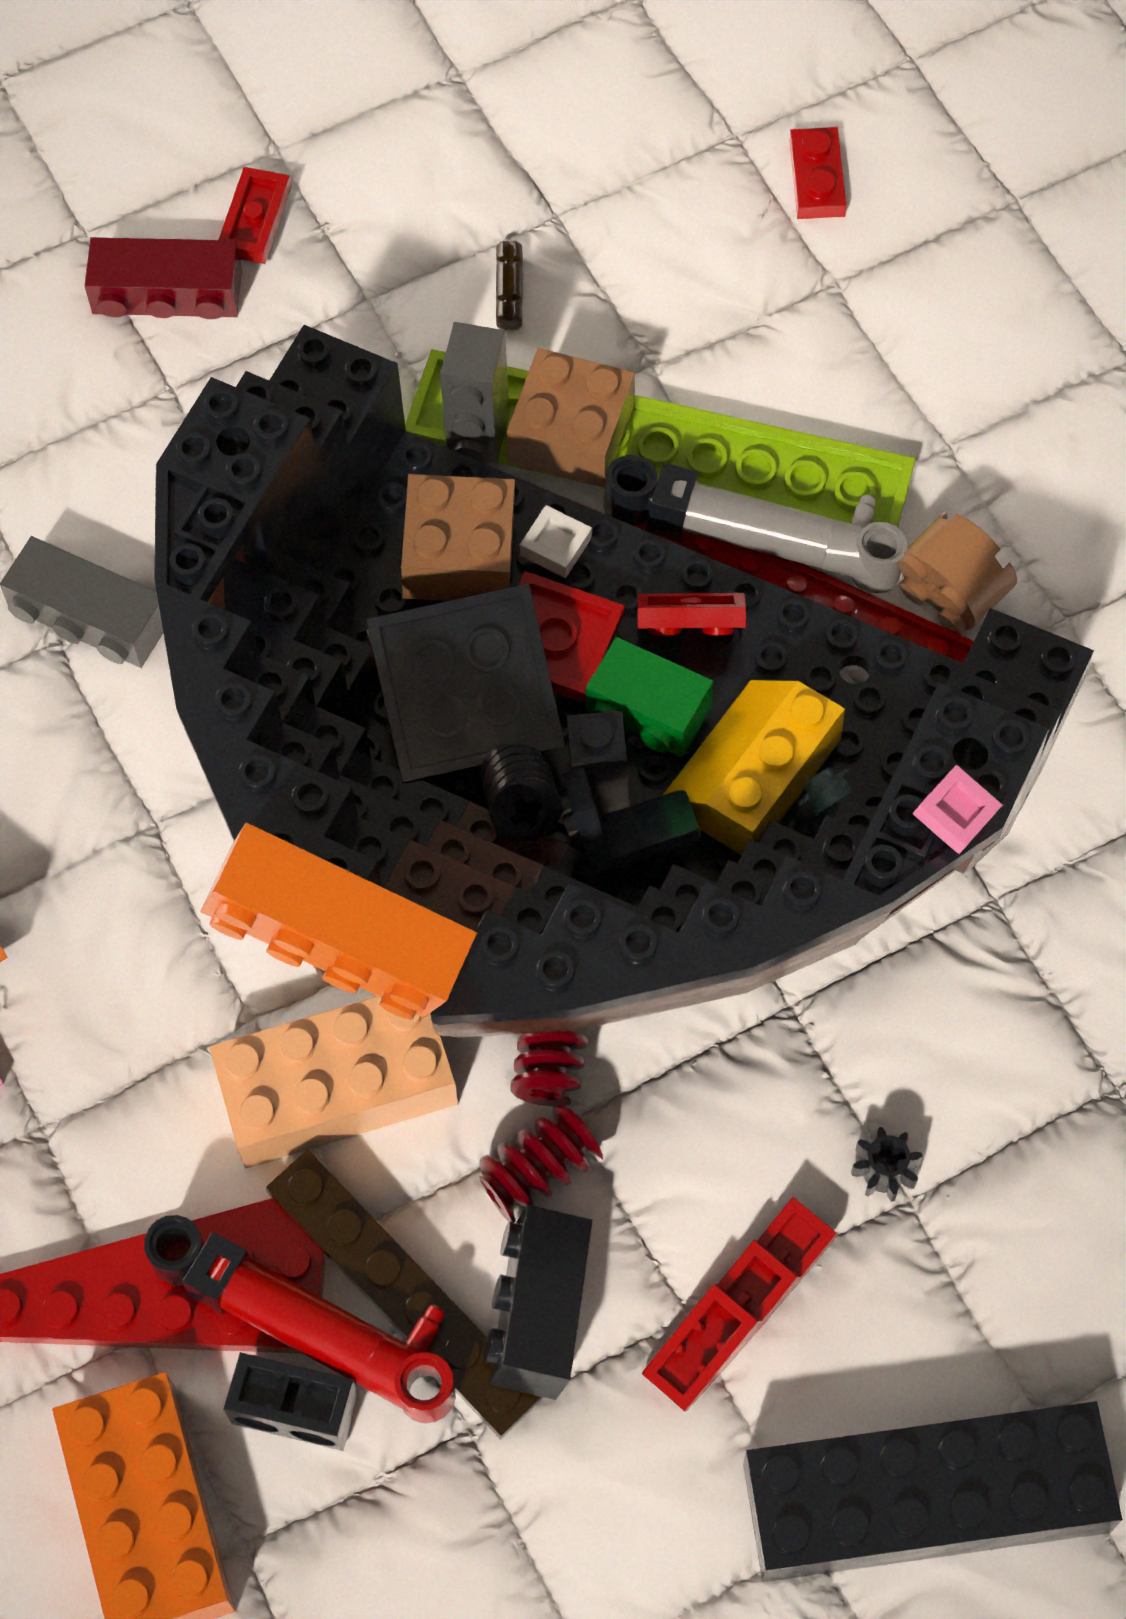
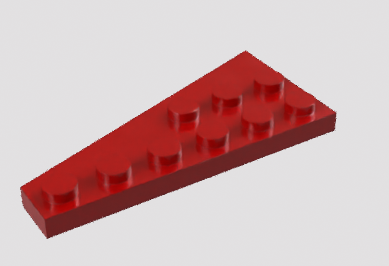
M272 1198L192 1220L197 1226L204 1243H206L211 1233L214 1232L247 1250L252 1260L322 1297L326 1255ZM146 1233L0 1274V1342L302 1354L228 1312L222 1315L188 1295L184 1285L174 1286L162 1281L156 1275L145 1254L144 1238ZM183 1240L170 1243L164 1250L163 1259L168 1261L182 1259L188 1253L190 1243Z

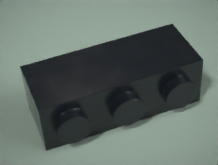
M527 1204L516 1223H507L500 1250L501 1256L509 1257L506 1275H499L492 1300V1308L500 1310L498 1329H490L484 1350V1362L492 1364L489 1385L556 1400L569 1383L592 1219Z

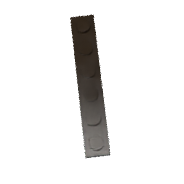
M308 1149L266 1186V1192L406 1340L419 1317L424 1315L428 1306L433 1304L444 1311L445 1315L439 1324V1330L426 1352L439 1355L448 1363L453 1373L456 1393L500 1440L542 1400L543 1397L489 1385L492 1364L484 1362L487 1336Z

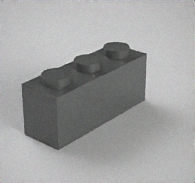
M454 322L440 372L446 445L448 449L479 462L497 465L509 418L505 330Z
M30 536L0 582L1 590L8 604V610L16 618L29 624H34L35 621L47 625L67 642L78 644L82 641L97 648L103 657L117 664H123L126 661L142 668L163 635L157 592L34 536Z

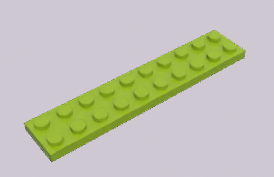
M431 349L405 427L406 431L447 448L440 372L446 352ZM507 366L509 418L497 463L556 476L508 462L507 428L529 371ZM635 395L634 408L616 456L617 459L621 456L637 455L649 460L655 466L658 478L663 464L668 463L698 471V483L850 524L855 508L859 505L860 498L864 495H871L876 500L873 523L887 522L897 527L900 524L916 459L910 456Z

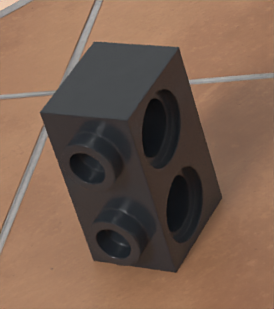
M240 1352L223 1410L233 1425L344 1451L359 1394L353 1379Z

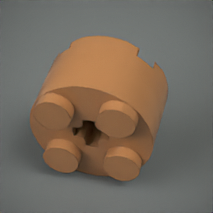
M947 512L941 513L908 546V550L904 553L905 555L898 561L904 579L899 583V587L905 596L916 605H922L926 601L939 612L937 618L941 625L960 635L965 630L973 629L987 615L989 609L994 608L1016 586L1017 575L1010 562L1002 568L994 557L1001 549L988 534L961 515L956 514L951 520H947Z

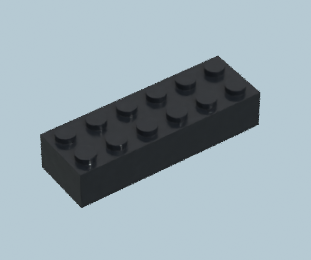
M1097 1401L746 1450L743 1463L762 1582L1111 1533L1122 1521Z

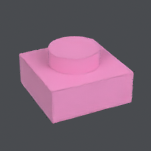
M956 765L918 806L913 815L955 852L960 854L1003 805Z

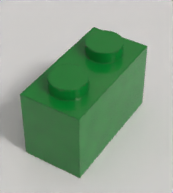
M616 637L585 687L586 714L622 711L625 732L638 737L645 746L656 752L666 753L668 751L683 758L712 708L713 680Z

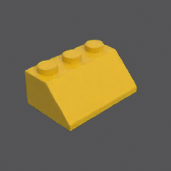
M750 680L663 795L678 790L686 791L699 829L742 856L750 839L759 843L770 820L777 823L782 820L837 746L842 736L845 708L799 681Z

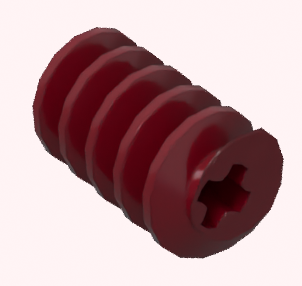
M573 1031L522 1034L517 1040V1050L521 1054L514 1059V1071L517 1075L511 1080L510 1090L513 1095L523 1101L543 1106L555 1107L560 1104L564 1106L571 1104V1099L565 1096L564 1092L581 1089L582 1082L579 1078L567 1074L568 1070L584 1068L585 1060L579 1055L570 1053V1051L587 1047L588 1039L582 1034Z
M562 1104L553 1108L554 1123L544 1117L535 1120L536 1136L527 1130H521L516 1133L519 1150L507 1142L499 1145L498 1155L501 1164L489 1155L480 1158L479 1165L482 1176H479L480 1182L496 1208L508 1222H516L512 1208L513 1203L518 1202L523 1207L527 1204L534 1206L530 1193L533 1189H536L548 1199L553 1196L549 1183L550 1177L554 1176L565 1185H569L571 1179L567 1166L570 1163L584 1173L590 1170L585 1155L589 1150L603 1160L601 1149L586 1124L578 1115Z

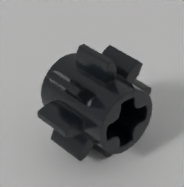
M879 1127L876 1140L872 1144L859 1139L855 1151L866 1160L854 1163L851 1175L856 1177L864 1176L867 1183L866 1196L869 1197L875 1191L887 1193V1197L893 1202L896 1199L898 1188L902 1184L911 1189L916 1187L919 1178L908 1168H915L920 1165L923 1156L921 1152L910 1153L906 1145L908 1133L904 1132L899 1137L886 1135L883 1127ZM887 1157L889 1165H896L895 1171L887 1172L884 1164L877 1163L878 1158Z

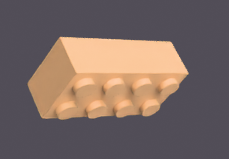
M377 996L209 1046L236 1146L245 1169L458 1105L455 1081L441 1037L433 1028L430 1013L424 1018L415 1014L413 1020L404 1019L383 1009L379 1005L382 998Z

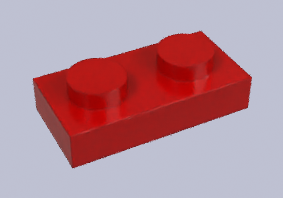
M838 127L790 129L789 145L797 219L845 217L846 197Z
M243 167L218 239L236 240L240 260L266 264L292 188L290 175Z
M744 593L638 594V629L648 628L650 634L658 636L679 634L681 628H702V632L708 635L732 634L734 628H746Z

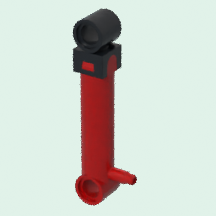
M180 1215L165 1216L156 1220L147 1230L144 1238L145 1254L156 1275L165 1283L174 1286L184 1285L188 1295L222 1315L228 1312L338 1374L353 1379L356 1384L402 1408L403 1412L414 1421L434 1423L444 1418L453 1408L456 1399L453 1373L448 1363L439 1355L426 1352L436 1336L439 1324L445 1315L440 1307L433 1304L428 1306L423 1316L419 1317L404 1343L252 1260L247 1250L212 1232L206 1243H204L197 1226L186 1217ZM179 1240L190 1243V1249L182 1259L178 1261L163 1259L164 1250L170 1243ZM423 1376L434 1377L442 1384L437 1395L429 1400L417 1399L409 1392L415 1380Z

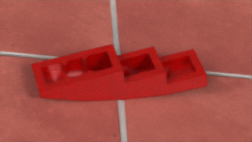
M792 1197L759 1239L753 1240L720 1282L711 1286L641 1374L684 1412H687L767 1322L833 1243L839 1233L796 1197Z

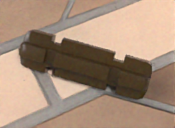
M501 241L496 246V325L501 330H518L522 326L523 305L522 245L518 241Z

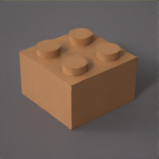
M537 348L507 428L508 462L605 488L607 469L616 459L634 408L635 372Z
M408 474L401 563L403 599L451 601L510 588L515 479Z

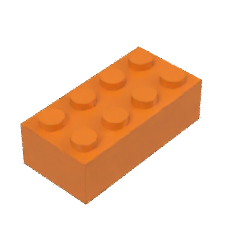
M247 822L231 845L200 910L201 913L212 917L209 925L218 932L238 940H243L245 935L248 934L269 944L266 952L272 957L296 967H300L302 961L325 971L323 979L329 984L350 993H357L359 987L382 998L379 1005L383 1009L408 1020H413L415 1014L424 1018L447 1001L477 932Z
M160 1373L52 1408L104 1619H215L236 1612L176 1388L167 1373Z

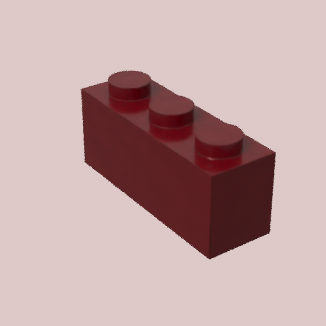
M90 237L84 287L92 314H103L108 317L151 315L156 318L196 316L210 320L221 317H237L242 274L237 241Z

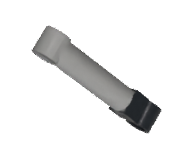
M637 455L621 456L614 460L607 469L603 504L606 515L633 526L640 525L648 520L646 531L649 533L681 541L683 533L688 532L847 575L852 578V581L860 589L869 593L887 592L895 587L900 579L902 570L899 567L898 561L908 550V540L905 533L895 525L887 522L873 523L876 500L871 495H864L860 498L859 505L855 508L850 524L698 483V471L668 463L663 464L658 478L655 466L649 460Z

